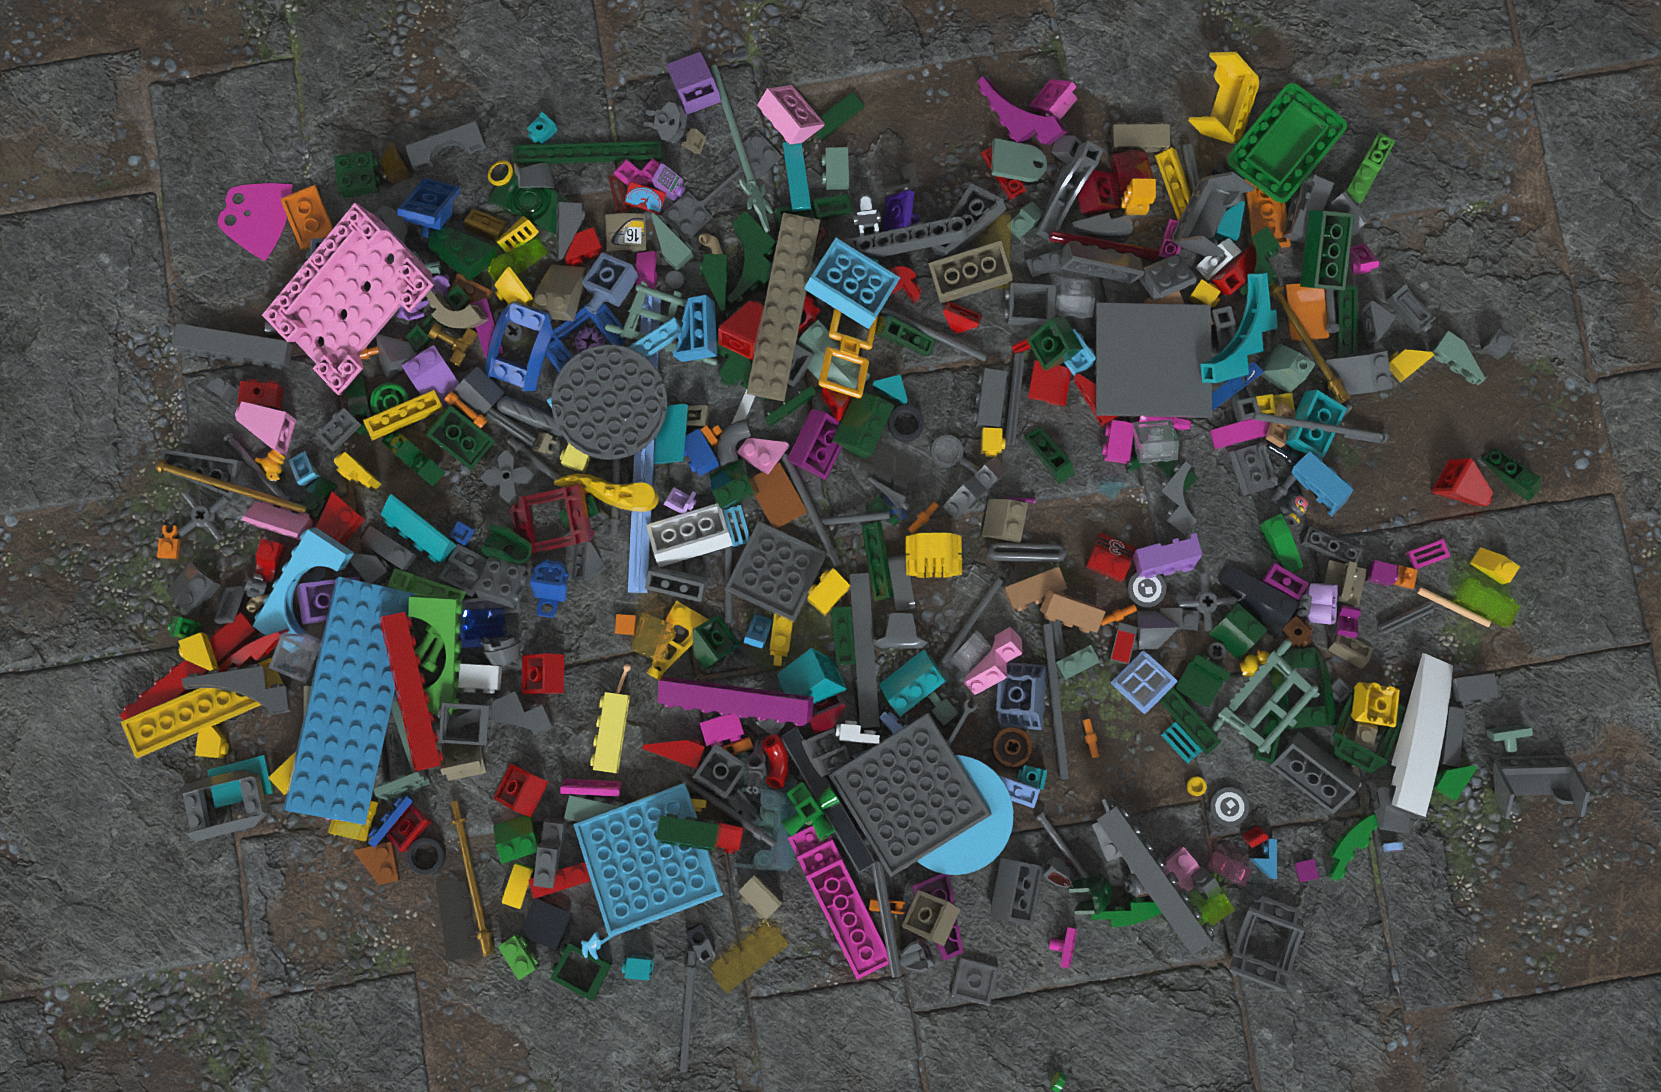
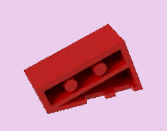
M332 492L316 528L344 545L366 519L341 497Z

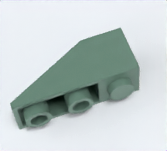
M652 213L663 257L675 271H679L693 258V248L686 241L683 243L679 239L680 235L675 229L672 228L670 230L666 226L667 222L661 215L657 217Z
M1450 331L1443 334L1431 351L1434 354V358L1438 362L1450 366L1453 372L1465 376L1468 382L1477 385L1482 383L1486 378L1466 343Z
M569 795L564 819L580 822L624 806L625 803L613 801V804L605 803L606 799L594 797V800L586 799L587 795Z

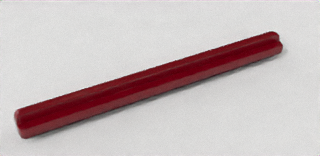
M1054 230L1051 231L1049 237L1051 242L1067 244L1071 241H1077L1084 246L1095 245L1102 250L1114 249L1117 253H1132L1135 257L1150 260H1157L1159 258L1158 249Z

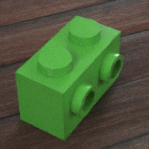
M519 934L505 941L498 948L517 979L521 980L539 968L536 956L529 952L526 940L522 936L520 937Z

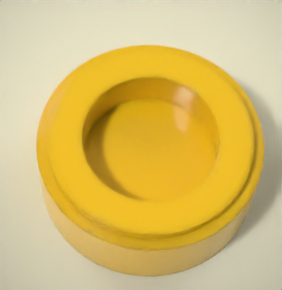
M1198 776L1191 777L1186 783L1188 793L1193 796L1204 794L1207 788L1205 780Z

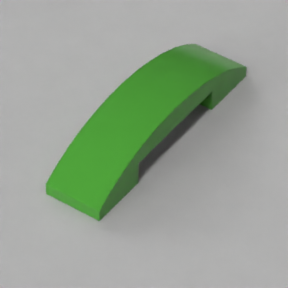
M394 568L388 587L415 593L416 595L460 597V602L463 601L466 593L465 591Z

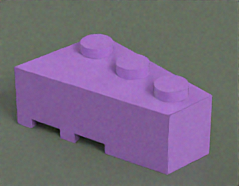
M1195 533L1191 534L1190 539L1180 542L1178 538L1173 539V544L1161 546L1159 543L1137 549L1133 559L1138 578L1145 577L1149 579L1162 573L1170 575L1179 570H1182V572L1191 571L1203 554L1197 534Z

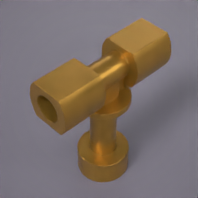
M435 323L428 336L434 340L438 337L452 345L454 353L449 362L460 367L466 356L467 348L473 344L478 333L467 329L462 338L458 337L455 339L441 331L442 326Z

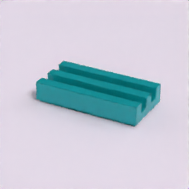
M1176 722L1161 734L1165 741L1187 764L1202 751ZM1173 728H1175L1182 735V737L1194 748V752L1172 730ZM1168 733L1189 753V757L1167 736Z

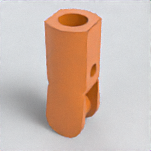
M750 736L721 747L728 752L727 748L732 746L734 750L733 756L754 749Z
M870 897L869 911L880 912L878 898ZM889 899V904L895 903V910H891V913L904 914L903 904H905V901Z

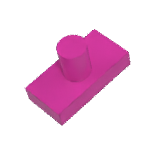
M1067 927L1065 940L1051 938L1049 949L1063 952L1060 967L1071 968L1078 928Z

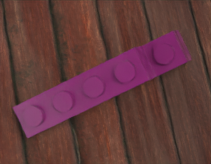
M981 77L977 81L980 85V92L990 100L989 106L994 112L997 111L1000 116L998 118L1000 123L1008 128V135L1013 142L1024 143L1036 134L1041 144L1051 145L1068 132L1058 116L1044 117L1027 112L1005 98L989 78Z

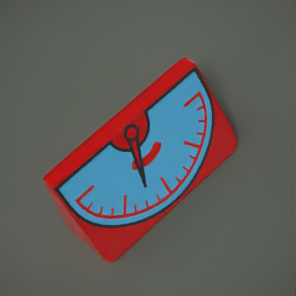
M630 182L624 204L660 214L666 193Z

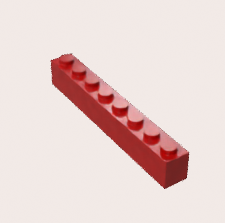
M405 612L382 616L379 621L414 772L440 766V761L443 760L442 753L436 747L438 736L436 730L433 731L432 729L433 715L431 711L428 712L427 708L429 698L427 692H424L422 687L425 681L423 674L419 673L420 659L418 654H415L413 648L416 646L414 635H410L409 631L411 627L410 617L406 616Z
M237 613L234 623H228L225 626L219 627L215 630V635L209 639L218 667L260 633V631L253 627L254 623L246 614ZM184 659L181 664L174 665L168 671V675L156 680L153 684L154 686L149 691L145 690L142 692L135 703L128 704L123 709L124 712L119 716L124 721L190 693L193 689H185L182 685V678H187V675L199 673L200 676L207 675V672L210 670Z

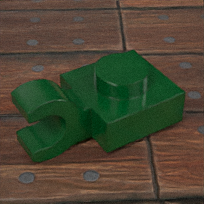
M877 496L867 507L866 511L868 513L890 512L893 508ZM890 514V519H885L894 527L899 522L892 514Z

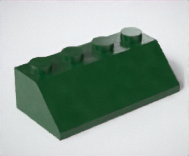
M1309 210L1300 287L1345 290L1354 221L1353 213Z

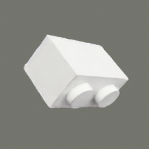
M460 664L458 687L464 688V692L475 693L476 689H483V693L495 694V690L501 689L502 667Z

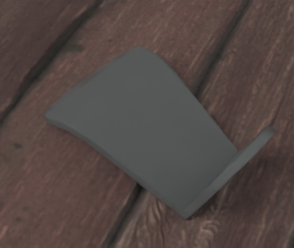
M514 163L518 188H555L554 178L548 163H539L521 169L518 168L517 163Z

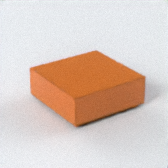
M616 614L615 634L635 635L636 615Z

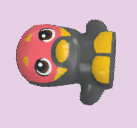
M1294 495L1290 498L1287 508L1280 506V510L1283 512L1282 516L1288 526L1299 525V517L1303 516L1307 510L1308 501L1304 496Z

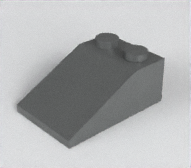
M1378 348L1325 359L1333 375L1338 379L1341 378L1343 381L1342 385L1349 395L1392 388L1388 352L1386 350ZM1328 389L1329 397H1336L1333 391Z

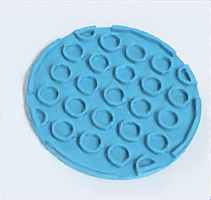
M963 755L955 756L992 815L917 861L926 868L942 874H967L987 866L1004 849L1013 827V803L1003 780L988 765Z

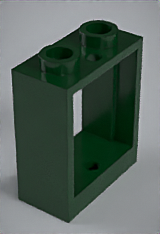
M570 942L568 945L564 944L559 953L562 956L559 963L555 962L550 970L552 974L550 979L593 1001L613 963L598 956V959H595L588 951L587 959L600 965L601 968L589 991H586L559 976L571 951L584 957L581 946Z

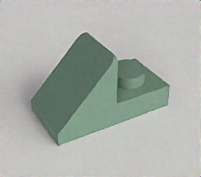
M1032 201L1021 208L1020 213L1006 225V228L1020 240L1042 219L1044 212Z

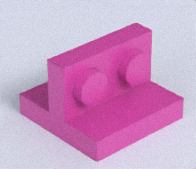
M1050 79L1028 107L1031 111L1039 112L1044 117L1054 115L1058 116L1061 120L1078 99L1073 93L1076 85L1073 81Z

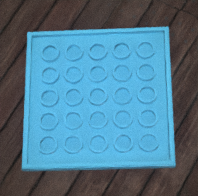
M685 783L574 824L609 937L723 895L709 851L658 843L656 840L660 816L674 814L679 819H685L686 817L697 818Z

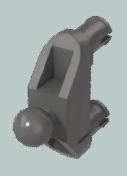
M385 205L380 206L377 211L371 212L380 218L381 221L385 222V225L406 246H408L411 238L409 228H421V225L403 221L404 217L398 216L397 211Z

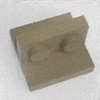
M1328 560L1323 584L1338 585V603L1359 607L1367 569L1356 567L1357 563L1350 561L1343 564Z
M453 743L442 746L443 760L441 761L440 770L442 775L447 776L448 781L487 773V767L482 755V745Z

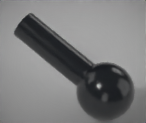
M1272 442L1267 445V449L1284 458L1288 466L1294 467L1300 461V456L1296 452H1287Z

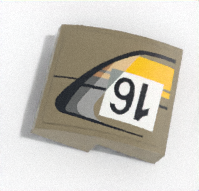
M622 213L605 215L606 252H645V214Z

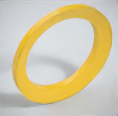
M505 160L497 161L488 171L489 181L496 186L506 184L513 175L512 165ZM498 164H506L509 169L507 176L501 181H494L491 178L493 168Z

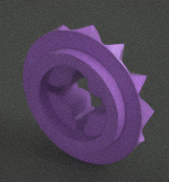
M585 327L575 337V347L578 352L593 346L605 345L603 334L594 327ZM592 335V340L595 343L587 347V343L584 340H589Z

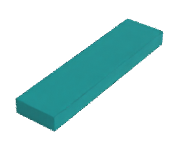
M783 142L792 212L811 210L802 143L790 145L788 142Z

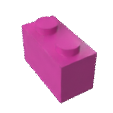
M1112 420L1109 425H1106L1105 436H1108L1107 444L1104 443L1102 448L1105 461L1124 464L1130 461L1135 423Z
M731 713L730 715H724L700 723L706 746L711 745L713 748L715 744L722 746V741L730 739V742L742 739L741 735H744V730L740 718L737 716L738 714Z

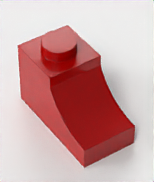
M261 538L255 556L257 558L255 573L263 575V580L274 583L286 546Z

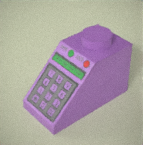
M661 163L652 179L656 190L665 192L666 197L676 201L677 197H681L685 190L683 179Z

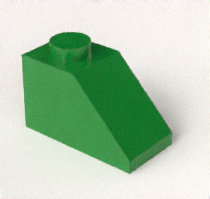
M1470 765L1437 772L1433 789L1449 800H1457L1477 767Z

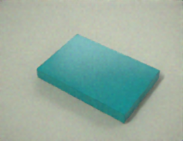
M677 404L667 406L664 423L655 437L653 463L683 462L688 405Z
M266 755L207 770L208 777L246 769L248 772L260 775L264 796L274 793L272 781L268 778L270 771ZM239 780L211 787L215 808L243 801Z

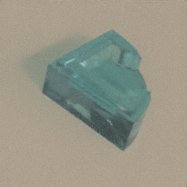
M1109 482L1102 485L1097 492L1114 501L1124 484Z

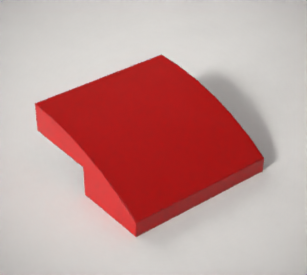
M1035 360L1028 398L1046 401L1048 404L1065 406L1071 371L1067 367L1060 365L1044 371L1039 361Z

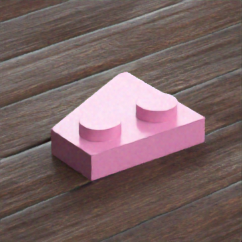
M747 438L736 453L739 457L768 475L788 449L789 444L781 441Z

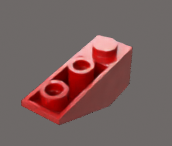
M1252 245L1247 247L1210 280L1221 291L1220 295H1231L1248 279V274L1254 271L1257 262V252Z

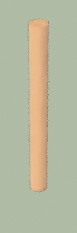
M1420 587L1417 591V594L1486 627H1489L1491 624V620L1423 587Z

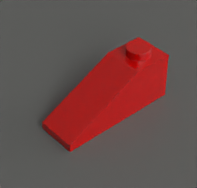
M1079 373L1075 375L1073 380L1101 427L1108 425L1112 420L1122 417L1096 416V384Z
M692 738V741L682 740L645 744L642 749L698 769L706 747L702 746V741Z

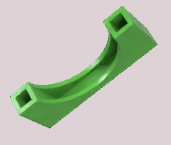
M412 595L409 597V616L422 619L432 625L442 637L446 649V663L441 676L433 685L423 689L424 692H427L429 704H427L428 712L431 711L432 714L438 715V708L442 706V703H459V699L456 698L457 691L460 689L458 687L459 679H457V672L460 671L461 661L458 660V653L461 652L462 646L461 641H459V633L462 632V622H459V617L463 611V603L460 602V597ZM450 708L449 715L452 716L458 708Z

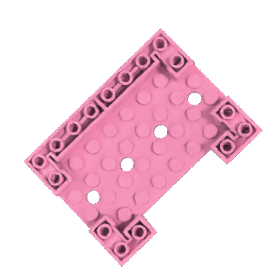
M354 203L262 316L287 342H296L316 363L313 368L314 371L337 395H341L363 369L360 357L361 352L401 305L411 313L435 284L431 271L381 219L359 204ZM390 253L394 255V262L392 264L388 262V255ZM367 281L371 284L368 292L364 288V284ZM343 309L347 311L346 319H343L341 316ZM320 336L324 338V345L322 347L318 343Z

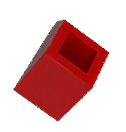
M593 227L575 234L565 256L568 266H578L584 260L589 258L596 259L601 253H604Z

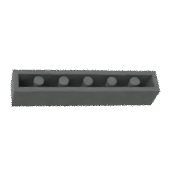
M177 323L172 346L178 349L179 353L189 354L190 352H195L196 355L201 357L213 355L216 359L220 360L232 358L233 361L238 363L251 361L253 365L264 366V364L271 365L270 367L275 369L289 368L293 345L283 340Z

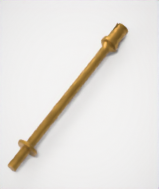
M1275 283L1269 286L1271 290L1269 297L1274 296L1329 381L1328 389L1333 391L1339 403L1345 402L1350 398V395L1343 387V381L1341 378L1338 379L1333 375L1281 293L1284 287L1282 285L1277 287Z
M457 800L450 802L454 821L450 822V825H456L479 927L477 940H480L482 956L485 957L495 954L491 939L493 934L486 926L463 822L468 820L467 818L462 819Z

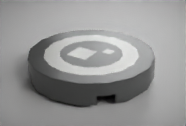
M1136 572L1128 582L1127 592L1132 602L1140 607L1150 608L1163 600L1166 594V584L1160 574L1146 579L1145 577L1138 578Z
M1232 787L1222 788L1211 797L1209 810L1213 819L1219 824L1236 826L1246 819L1249 812V802L1240 790Z

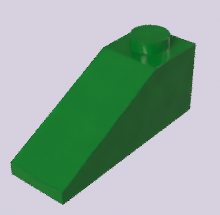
M1282 514L1260 524L1259 526L1280 566L1291 573L1303 568L1291 531Z
M173 616V620L168 625V635L185 639L200 633L202 623Z

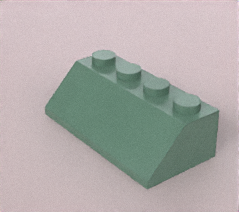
M818 320L796 342L798 346L814 355L808 370L819 380L826 348L832 347L839 350L840 343L829 337V331ZM832 356L827 380L856 389L861 365ZM868 372L866 375L865 383L869 380L870 374Z

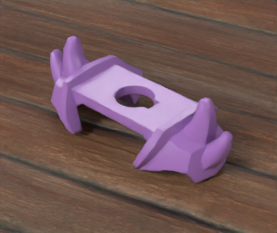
M445 273L443 276H433L435 285L430 290L439 291L445 297L450 288L449 275ZM429 299L420 301L411 313L401 305L396 316L401 319L405 318L408 321L424 317V313H421L420 310L429 304Z

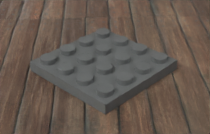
M758 521L725 587V591L795 623L808 596L807 592L813 586L827 557V552Z

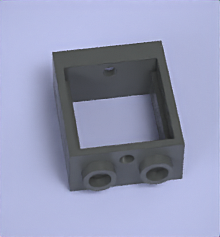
M1011 283L1009 289L1005 291V300H1008V307H1005L1004 318H1008L1007 324L1043 326L1051 318H1054L1056 285ZM1014 293L1046 294L1045 319L1013 317Z
M442 703V706L438 708V718H441L440 726H437L436 731L439 743L489 745L492 705ZM450 708L481 710L479 738L448 737Z

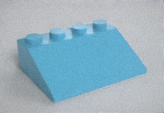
M835 238L804 289L869 329L900 277L838 238Z

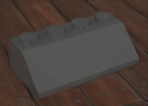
M1071 241L1063 247L1060 269L1129 284L1142 277L1145 272L1141 258L1135 257L1132 253L1121 254L1117 253L1114 249L1102 250L1098 246H1084L1077 241Z
M1299 731L1285 744L1274 759L1273 764L1270 765L1271 768L1332 814L1357 792L1361 782L1360 777Z

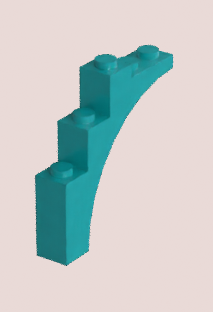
M1267 273L1248 274V295L1243 319L1236 334L1224 350L1212 359L1200 363L1203 383H1218L1248 375L1247 355L1262 352V332L1278 328L1276 309L1270 308Z

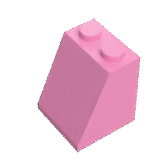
M241 401L240 406L236 409V420L269 447L286 456L296 419L283 411Z

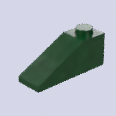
M880 316L876 325L875 335L924 356H930L936 339L892 316Z
M1040 426L1024 435L1025 440L1058 484H1061L1075 474L1070 459Z

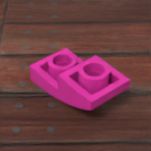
M1169 219L1159 250V256L1169 258L1179 254L1181 247L1171 241L1179 221Z
M655 251L637 253L636 272L639 278L636 281V285H641V281L647 284V287L656 290L658 275L655 271L657 260Z

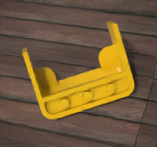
M1210 52L1209 56L1217 64L1214 72V78L1220 85L1210 117H1189L1188 121L1202 135L1230 144H1238L1243 138L1259 88V78L1237 52Z

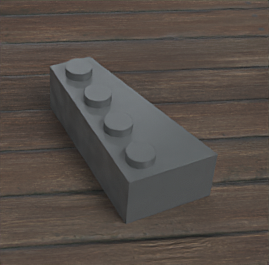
M971 183L948 217H961L964 219L969 230L967 238L962 241L933 246L934 253L942 258L959 254L1006 210L1003 199Z
M165 449L161 450L160 460L166 459L169 465L235 485H242L245 461ZM179 476L233 499L240 498L238 493Z

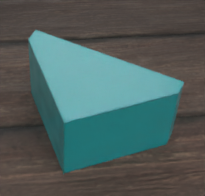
M901 375L874 381L872 389L900 405L907 404Z

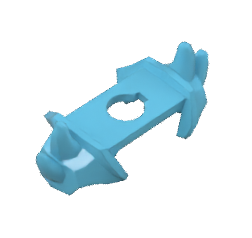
M597 931L589 940H582V953L584 957H588L589 950L592 957L598 959L596 949H600V945L612 937L606 936L600 940L599 932Z

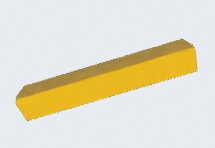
M1171 147L1155 155L1175 214L1178 221H1180L1192 193L1177 151Z
M432 390L363 421L371 439L375 440L441 411L443 406L435 390Z

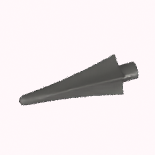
M868 477L869 481L878 487L899 510L903 508L908 511L911 508L905 496L886 487L873 477Z

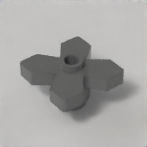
M504 450L498 457L499 470L487 469L480 479L489 487L500 485L499 495L506 502L511 503L517 496V484H528L534 477V474L526 467L514 469L515 458L508 451Z

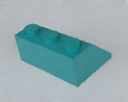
M1319 390L1305 391L1296 410L1295 419L1339 426L1347 408ZM1293 426L1288 430L1286 444L1306 454L1310 451L1323 459L1335 433L1318 428L1309 430L1308 428Z
M923 649L879 685L887 701L896 713L902 716L946 682L948 678L928 652Z

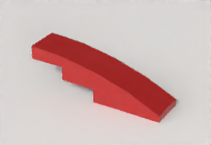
M284 629L244 646L218 667L219 671L227 672L229 668L242 667L249 664L253 659L259 660L266 657L290 631Z

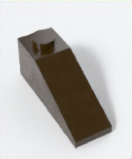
M390 142L381 160L383 169L380 171L384 180H388L391 185L411 178L412 175L406 160L394 142Z

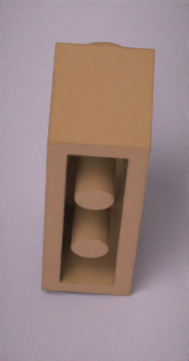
M1057 567L1007 586L1003 590L1011 610L1017 609V612L1027 609L1028 604L1035 602V605L1043 603L1048 589L1064 594L1063 591L1067 589L1060 568Z
M1048 589L1040 608L1046 619L1054 622L1056 619L1061 620L1062 624L1068 627L1078 626L1079 630L1090 633V631L1098 632L1106 612L1099 606Z

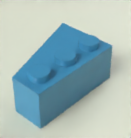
M707 295L688 298L682 319L684 323L681 333L678 334L679 341L673 356L681 362L717 356L715 302Z
M1310 451L1293 467L1291 472L1306 490L1310 489L1318 496L1316 501L1319 504L1323 502L1330 509L1327 513L1331 517L1348 501L1353 492L1352 486L1347 480H1342L1337 476V472L1332 467H1327L1323 463L1320 456Z

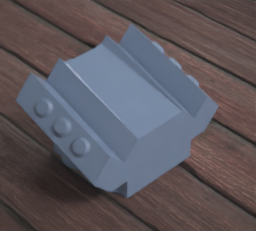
M1006 662L1007 678L998 682L996 710L998 711L999 726L1042 730L1044 725L1043 714L1045 711V677L1047 674L1045 665Z

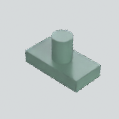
M1526 724L1486 730L1487 737L1491 740H1504L1506 752L1517 751L1516 738L1533 735L1532 727Z

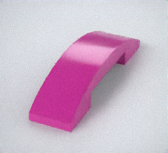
M1250 419L1211 430L1210 435L1214 450L1264 437L1267 434L1270 422Z

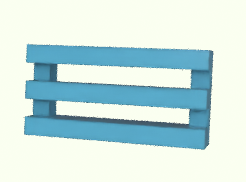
M741 505L723 509L732 547L748 543L750 536ZM735 511H739L746 536L745 540H742ZM728 513L732 514L738 542H735Z

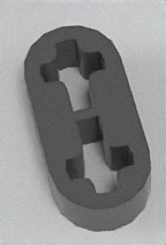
M504 308L498 309L494 313V320L496 323L499 319V315L504 310ZM508 321L504 334L511 341H519L523 337V330L519 324ZM512 326L514 330H517L518 335H510L509 327Z

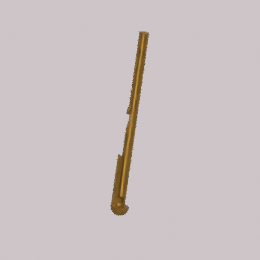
M166 459L159 460L156 464V469L161 474L164 471H168L304 514L307 510V506L169 465Z

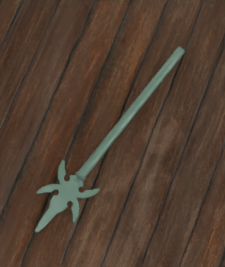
M712 65L710 69L719 91L721 103L748 182L746 184L743 179L739 180L743 190L750 196L747 200V208L749 210L752 208V205L754 206L767 233L770 229L766 209L770 214L774 212L770 204L763 198L765 195V184H762L760 189L756 185L717 65Z

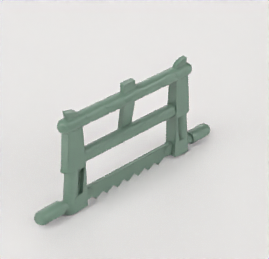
M641 281V285L638 284L635 287L638 292L632 307L628 310L630 314L624 328L606 324L605 329L621 334L620 337L638 341L646 336L635 331L639 315L666 323L674 317L677 306L686 307L688 300L680 298L682 294L680 292L674 291V295H670L649 288L645 282ZM650 295L671 302L668 315L642 308L645 296ZM676 319L682 327L684 322ZM670 343L662 349H665V352L671 351L673 354L677 345ZM714 357L694 360L699 363L702 360L711 365H717L719 362Z
M1285 640L1277 649V652L1274 650L1270 654L1265 665L1259 666V671L1254 672L1255 676L1249 678L1250 682L1244 683L1245 687L1240 688V693L1235 694V698L1230 700L1231 704L1219 713L1218 716L1220 718L1210 727L1213 733H1216L1224 724L1223 722L1226 721L1239 730L1240 735H1244L1258 745L1259 752L1263 753L1266 751L1269 754L1271 750L1270 745L1288 724L1292 728L1295 726L1297 721L1294 717L1312 697H1318L1320 693L1317 692V685L1311 686L1298 673L1296 668L1293 669L1281 657L1291 646L1292 642L1290 640ZM1275 667L1287 679L1252 720L1246 724L1234 712L1268 672ZM1293 684H1296L1305 694L1286 713L1276 703ZM1272 710L1282 720L1264 739L1254 729L1268 712Z

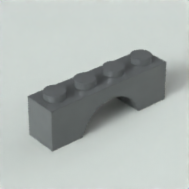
M469 121L463 123L460 127L448 128L438 135L431 134L424 140L412 141L405 148L411 165L417 173L433 167L437 153L447 146H459L470 154L486 148L476 121Z

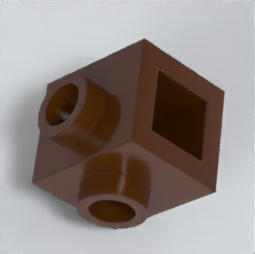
M1297 616L1282 628L1288 635L1285 639L1290 640L1292 646L1297 645L1300 648L1303 645L1305 647L1313 640L1311 637L1314 635L1311 631L1313 627L1306 620L1302 622ZM1297 631H1302L1301 635H1296Z

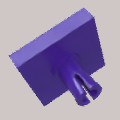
M907 190L886 197L882 232L909 227L911 223H918L920 219L919 213L912 212L913 191Z

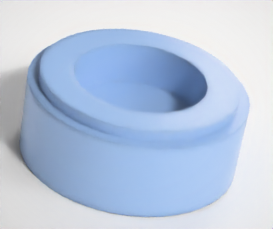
M1402 842L1384 843L1383 850L1384 852L1404 850Z

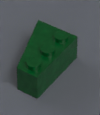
M445 225L440 230L435 229L429 233V249L468 281H471L496 262L497 247Z

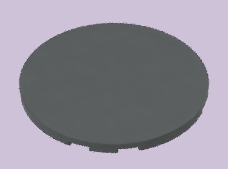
M605 344L593 346L579 352L563 366L553 386L551 406L559 431L574 448L594 458L614 460L634 455L654 440L665 420L667 394L658 370L646 357L628 347Z

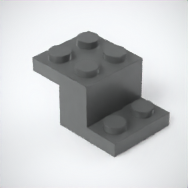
M1179 254L1145 267L1144 275L1139 278V281L1154 301L1196 283V276Z

